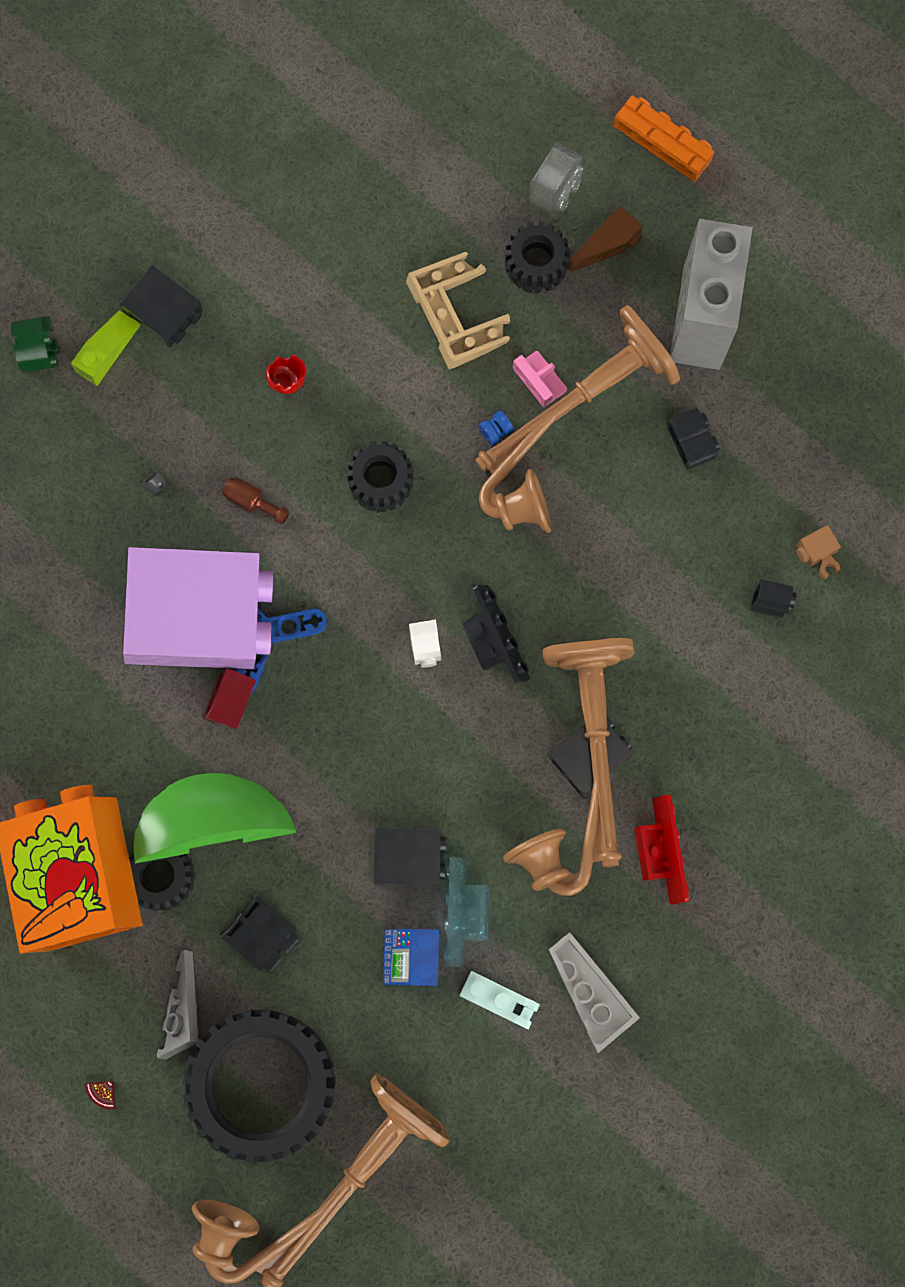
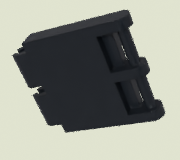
M255 894L252 897L254 900L242 914L239 912L236 915V921L226 932L222 931L220 936L259 971L264 967L272 973L284 959L277 951L281 948L288 954L300 939L293 934L296 929ZM259 903L260 905L252 912V914L248 918H246V916L252 911V909ZM241 922H243L239 929H237L235 933L232 935V937H230L231 933L238 927V925Z

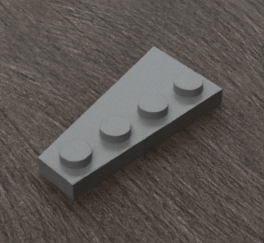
M569 932L548 951L595 1050L599 1053L640 1017Z

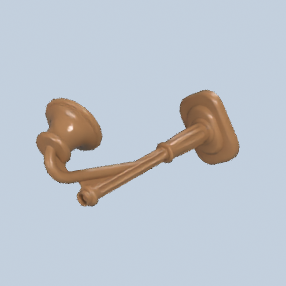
M629 305L620 310V317L624 325V334L628 340V346L601 365L582 382H576V388L571 393L486 452L480 451L479 457L475 459L483 472L489 470L492 473L479 492L480 507L488 516L501 519L506 530H512L515 524L533 523L540 526L546 533L551 532L552 527L547 505L533 469L527 470L524 483L514 492L504 496L503 493L496 494L494 490L553 422L584 401L590 403L593 397L621 381L641 366L648 367L656 375L660 374L669 385H675L680 381L677 367L667 350Z
M628 638L564 643L548 646L542 650L546 665L578 671L581 704L587 731L584 736L590 739L594 782L578 873L572 874L569 869L562 867L559 858V845L566 834V830L562 828L554 829L531 838L504 855L503 861L505 863H516L531 875L534 880L532 884L534 891L549 888L554 893L562 896L574 895L581 892L588 884L593 863L602 862L604 868L619 866V860L622 858V854L617 851L606 737L610 735V732L607 730L606 691L603 669L607 666L615 665L619 661L629 659L634 655L633 640Z
M376 1073L371 1079L370 1084L380 1106L386 1111L388 1117L370 1137L350 1167L344 1169L345 1177L317 1211L246 1263L236 1267L232 1263L233 1256L231 1251L241 1238H248L258 1234L260 1230L258 1221L244 1210L215 1200L197 1201L191 1209L195 1218L201 1223L202 1235L200 1242L194 1245L193 1253L199 1260L205 1262L209 1274L219 1282L225 1284L237 1283L257 1271L262 1275L260 1282L264 1287H281L284 1276L358 1187L364 1188V1182L385 1162L407 1134H414L422 1140H430L437 1146L445 1147L451 1140L447 1129L415 1100L388 1079Z

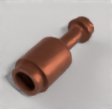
M230 477L223 488L222 495L226 497L227 501L249 513L260 509L273 516L275 523L282 525L290 514L286 507L283 506L280 509L262 498L263 491L239 477L237 479Z

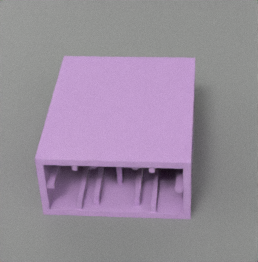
M129 547L123 649L125 664L254 669L256 654L270 655L271 622H257L258 602H272L273 570H259V553Z

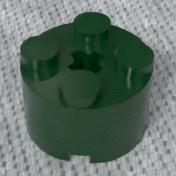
M50 316L13 321L11 323L12 337L17 336L15 337L16 345H13L18 366L20 370H23V373L58 367L57 354H59L57 339H52L51 336L53 325Z

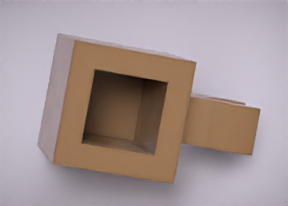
M828 525L802 538L796 545L798 547L796 552L799 559L803 563L806 562L809 568L820 562L818 572L822 579L828 577V573L825 570L827 566L832 567L835 573L840 571V565L833 559L832 555L836 554L841 546Z

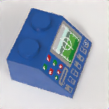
M385 930L383 985L437 986L439 930Z

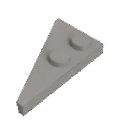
M181 951L177 962L176 971L181 972L178 988L171 989L167 1017L162 1029L167 1033L164 1049H158L157 1058L168 1059L198 1042L199 1030L197 1025L192 951Z

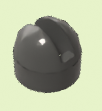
M157 470L145 479L143 485L151 493L157 494L161 492L159 486L163 489L166 487V480Z

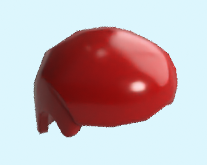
M291 355L289 358L278 356L273 363L268 365L265 377L268 385L274 391L281 394H292L303 386L307 368L304 361L296 355Z

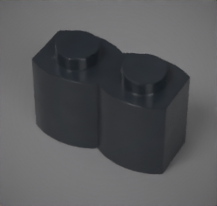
M698 408L668 420L666 424L686 470L716 459L720 450L719 443L715 436L711 437L707 430L709 427L708 419L704 413H700Z
M761 579L754 589L750 611L782 618L784 613H789L790 608L794 607L797 593L793 592V586Z

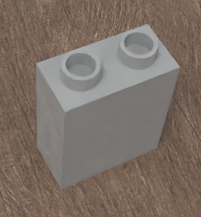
M699 219L683 269L670 353L674 363L720 370L738 328L753 227Z

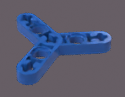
M257 607V622H271V646L276 642L322 633L327 626L325 614L318 609L267 618ZM316 615L318 619H322V622L318 624V628L308 624L304 625L306 631L301 632V624L298 618L303 617V622L311 621V616ZM287 620H292L297 625L296 630L291 634H286L282 631V625ZM262 654L261 661L254 665V669H258L257 673L253 671L250 673L249 677L255 680L252 692L258 686L268 654ZM236 669V672L246 676L247 669Z

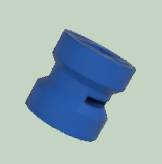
M502 411L495 413L491 420H485L478 425L482 435L491 446L497 444L501 437L509 436L514 432L511 422Z

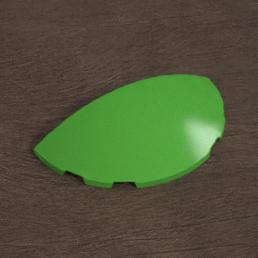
M198 774L169 785L147 805L135 831L134 860L135 864L188 854L190 848L242 839V842L245 843L292 834L296 832V829L283 804L261 785L231 774Z

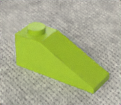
M119 310L84 344L71 362L75 372L98 386L141 324Z

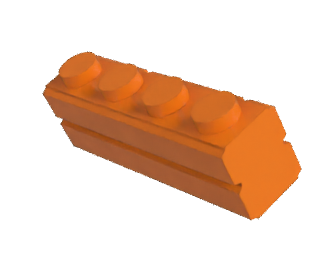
M631 95L615 117L613 127L694 183L712 161L715 151L712 150V146L707 141H699L694 138L688 128L682 125L678 127L671 122V118L662 111L658 113L642 97L636 98L634 95Z

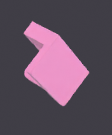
M535 351L527 358L521 355L513 361V370L543 408L567 391L565 384L554 372L555 365L553 363L548 364L538 351Z

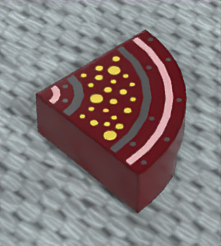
M114 1081L85 1084L89 1098L96 1105L105 1109H116Z

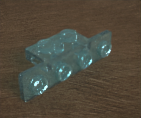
M450 857V864L447 867L449 891L446 895L448 918L445 922L447 945L444 950L446 966L462 968L464 940L488 941L490 886L466 885L467 860L460 857Z

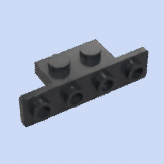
M488 585L473 587L483 612L462 624L482 669H491L505 661L515 683L530 680L528 666L520 657L517 650V641L507 628V619L498 608L494 591Z

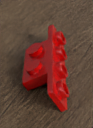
M663 795L652 799L656 824L638 826L634 830L643 881L666 878L669 902L671 905L689 901V887L685 878L684 859L681 855L680 836L674 814L675 807L672 803L671 795Z

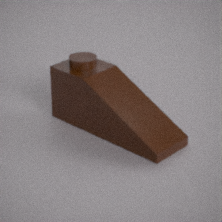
M619 206L569 261L568 269L573 272L624 253L629 247L634 248L642 239L641 231L643 225Z

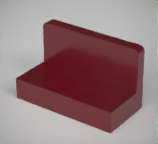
M228 668L222 669L202 719L212 723L218 722L232 729H237L253 690L255 680Z

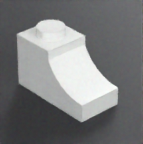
M436 620L409 624L415 665L421 664L422 668L437 665L436 661L441 660Z

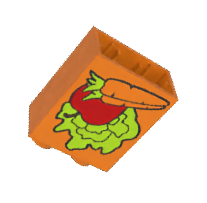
M93 785L76 786L60 792L62 801L60 805L48 808L46 799L21 802L14 805L16 818L0 822V854L20 954L52 951L143 926L117 797L95 796Z

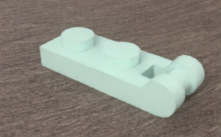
M473 971L470 972L460 994L461 997L528 1030L532 1023L530 1019L533 1012H537L540 1004ZM517 1003L524 1006L520 1016L512 1013Z

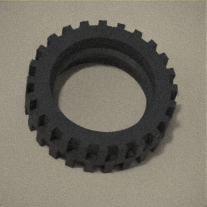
M272 1010L242 1011V1013L224 1018L223 1021L217 1025L214 1024L208 1029L209 1032L199 1039L195 1045L197 1047L194 1053L189 1056L187 1074L183 1078L186 1092L183 1095L184 1103H187L190 1112L187 1115L190 1122H194L199 1130L197 1131L199 1136L205 1138L211 1144L210 1147L215 1151H221L228 1158L244 1160L246 1163H268L280 1158H286L309 1143L318 1134L323 1124H325L334 1101V1087L336 1084L333 1063L323 1041L301 1020ZM256 1037L275 1039L290 1047L301 1060L307 1077L306 1097L296 1117L283 1128L263 1134L249 1133L229 1123L218 1109L213 1092L215 1071L222 1057L236 1044Z

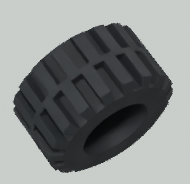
M539 221L538 225L529 222L526 228L521 225L518 227L517 233L513 232L511 234L510 240H508L506 245L505 269L506 272H509L511 282L516 280L515 286L518 288L524 285L527 292H530L531 288L536 289V293H541L542 288H545L547 292L552 290V284L558 286L561 278L564 279L568 269L570 247H568L567 238H562L563 232L560 229L554 231V225L549 224L546 227L544 222ZM540 248L547 251L552 260L543 266H533L527 263L522 255L529 249Z
M376 441L370 442V447L367 448L366 445L360 447L361 451L359 453L355 451L352 455L353 460L349 461V470L347 471L349 489L352 492L353 498L355 500L358 499L362 507L367 505L370 511H374V508H379V512H385V508L389 507L391 511L396 509V504L399 503L401 506L405 502L404 498L409 497L411 493V488H413L412 464L410 458L406 457V452L403 449L401 451L398 450V445L393 443L391 446H388L387 441H382L381 445H376ZM376 465H386L394 470L396 479L387 487L375 488L366 482L365 475L370 468Z
M186 854L136 864L134 855L129 857L139 905L153 911H168L172 907L180 906V902L186 901L189 897L188 893L194 887L192 883L193 879H195V873H193L192 869L194 868L193 864ZM158 860L170 863L174 869V880L171 886L163 892L149 890L144 882V874L147 867Z

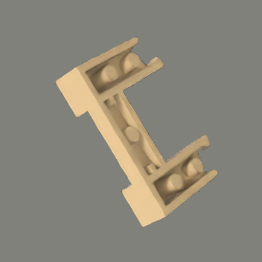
M467 252L410 272L406 280L416 303L421 304L440 343L438 348L449 370L480 357L508 343L510 340V336L503 337V324H509V314L464 331L445 291L486 272L482 264L474 269L464 261L468 256Z

